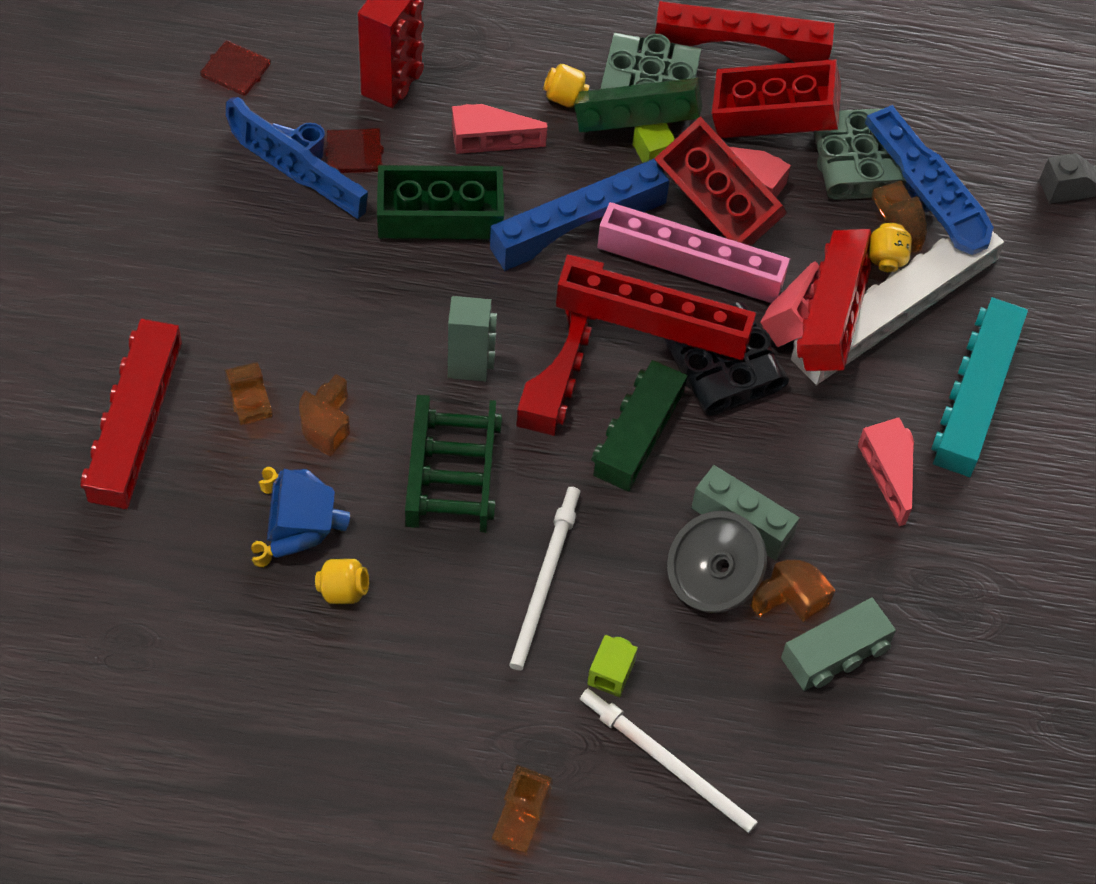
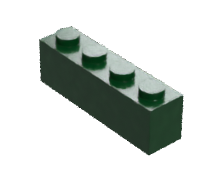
M698 78L581 91L574 103L579 133L695 120L700 117L702 110Z
M654 360L650 362L646 371L643 369L639 371L634 382L636 389L632 395L626 394L620 407V412H622L618 420L615 418L611 420L605 435L608 438L604 445L599 443L593 452L591 461L595 463L594 477L629 492L684 394L688 375Z

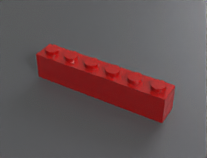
M870 229L833 230L830 243L825 245V261L820 262V278L814 282V298L809 300L808 318L803 320V336L797 340L798 358H803L805 371H837L845 369L872 267V262L869 259Z
M569 259L566 261L557 286L556 307L740 360L744 358L756 312Z
M140 319L137 330L131 332L128 357H123L120 363L119 374L121 377L119 383L114 384L111 389L109 412H104L101 418L100 429L102 432L99 440H94L91 447L92 461L89 469L85 468L81 476V488H84L88 502L128 510L182 346L179 325Z

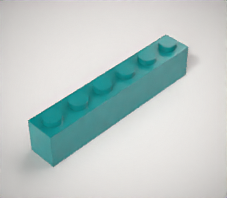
M991 297L987 309L980 308L975 325L980 327L979 332L972 331L966 347L967 350L972 351L970 358L967 356L963 357L957 373L963 376L962 381L954 382L949 399L954 401L953 407L946 406L940 421L941 425L946 426L943 433L937 431L931 450L936 452L933 465L971 477L1028 309Z

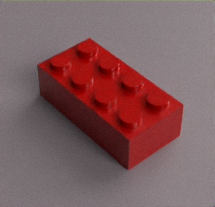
M367 0L358 12L361 95L392 109L399 99L405 98L410 84L414 79H419L424 69V63H422L424 48L422 31L424 23L422 22L421 15L424 2L422 0Z
M837 60L717 69L712 106V117L717 135L720 138L838 130L841 80Z
M701 116L654 158L664 172L727 239L751 246L787 214L780 201Z

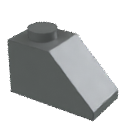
M1077 153L1048 157L1039 182L1049 204L1095 197L1096 167Z

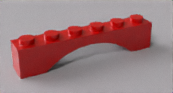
M659 1L655 34L664 35L670 43L691 47L719 41L756 44L775 50L793 62L798 63L829 60L833 46L834 23Z
M567 254L563 266L564 269L567 259L600 269L604 268V263ZM565 309L569 328L566 342L553 363L539 375L526 382L517 409L516 427L554 436L558 424L564 425L568 406L564 405L566 397L572 398L575 390L576 379L572 377L574 371L580 372L583 364L584 353L580 351L582 345L588 346L592 333V327L588 326L590 319L596 321V318Z

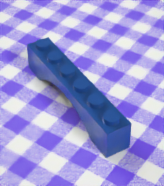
M655 159L649 160L492 225L490 231V250L504 271L532 260L549 244L570 230L591 220L603 217L610 202L643 213L665 204L670 180Z

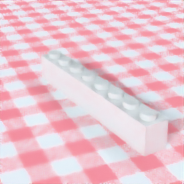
M992 232L988 249L971 255L956 249L950 237L946 240L942 238L924 255L922 253L916 255L908 266L902 270L898 269L892 272L886 281L880 285L874 284L864 293L846 365L997 261L1004 241ZM798 338L795 339L791 360L816 385L837 372L805 371L803 358H798L797 355Z

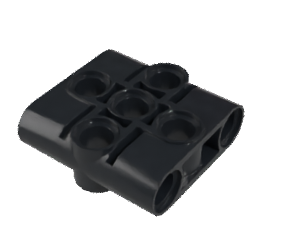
M743 302L730 304L731 306L748 310ZM755 320L743 360L663 338L682 371L681 373L688 375L686 387L692 389L702 409L708 416L717 415L777 393L789 383V377L770 347V335L766 330L759 328Z

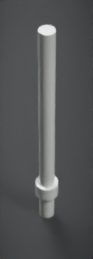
M568 487L562 507L556 511L553 521L555 528L509 665L514 670H523L567 532L573 528L576 519L574 511L581 492L576 487Z
M589 688L583 692L580 700L600 715L599 720L609 728L615 727L746 832L750 833L758 823L754 818L624 717V711L614 703L609 705Z

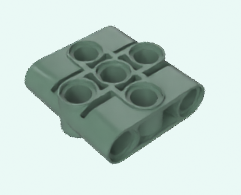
M614 32L601 89L696 78L701 48L670 43L668 38L661 34H651L643 38Z
M881 109L839 111L838 130L813 131L818 151L817 167L823 174L829 198L843 200L898 197L904 195L907 181L902 175L901 168L865 124L867 115Z

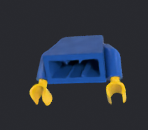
M272 467L263 469L262 476L264 480H260L258 483L262 492L272 494L267 541H271V544L267 546L262 541H256L251 545L253 553L264 552L261 556L251 559L255 566H267L272 559V555L275 558L316 547L330 533L331 528L346 531L350 521V512L333 508L335 491L332 487L325 485L311 471L307 469H283L277 474Z

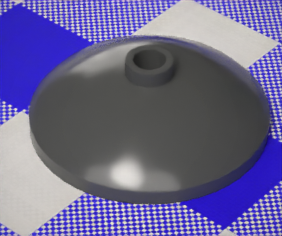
M712 511L702 514L689 521L672 542L667 560V571L671 586L682 601L699 611L720 613L732 610L746 602L762 582L767 564L765 543L756 527L738 514L728 511ZM729 563L728 570L721 572L722 565Z

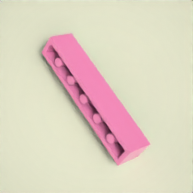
M612 202L609 203L599 227L597 244L599 249L772 303L779 296L790 258Z

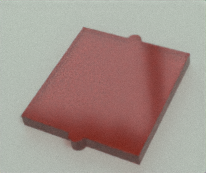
M226 40L215 54L210 55V60L200 71V76L246 96L254 84L261 81V76L271 64V60Z
M380 128L327 130V148L324 149V154L328 156L329 166L336 168L340 173L378 172V165H382L381 154L384 153V147L380 143Z

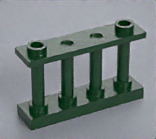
M417 395L405 505V527L419 528L420 515H426L427 512L480 516V532L486 533L487 520H494L495 500H489L494 433L501 434L502 414L496 413V400H490L489 415L480 416L436 412V409H430L429 395ZM435 426L487 429L486 444L433 441V437H428L429 428L435 429ZM432 454L485 458L484 473L433 470L431 466H425L426 457H432ZM430 483L483 487L481 502L428 499V495H422L423 486H429Z

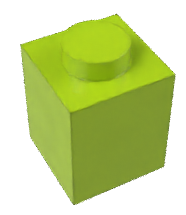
M667 123L635 126L632 144L642 163L659 155L675 138Z
M605 635L589 670L587 685L620 698L634 666L638 647L633 646L631 642L622 637L613 638Z

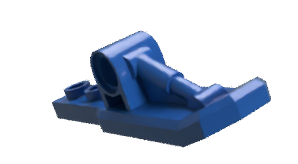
M233 97L226 101V118L231 132L241 145L298 184L311 187L355 218L359 219L366 213L368 191L360 184L341 174L336 168L329 166L321 160L323 158L325 131L320 125L304 123L298 128L293 129L275 123L270 124L252 112L241 98Z
M893 105L867 115L865 124L899 165L902 175L907 181L904 190V200L909 210L915 214L921 211H931L947 231L956 249L971 255L988 249L994 227L983 207L943 158L924 145Z

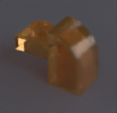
M902 181L873 189L871 197L885 219L884 224L897 223L902 225L912 238L911 253L922 250L927 234V223L924 209L918 196L911 198Z
M258 362L224 370L230 400L234 412L237 413L240 425L273 417Z
M337 374L328 383L325 382L320 386L316 396L305 390L299 403L303 436L313 447L330 457L350 434L349 416L338 410L348 398L347 380Z
M785 560L775 564L771 579H766L760 583L754 593L751 608L759 617L787 601L803 622L830 606L835 589L815 566L801 560Z
M519 765L516 766L503 799L505 806L492 836L493 841L527 854L550 797L553 785L551 777Z

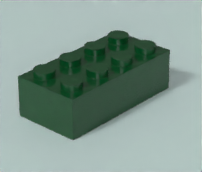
M378 165V238L490 239L491 226L504 221L503 166Z

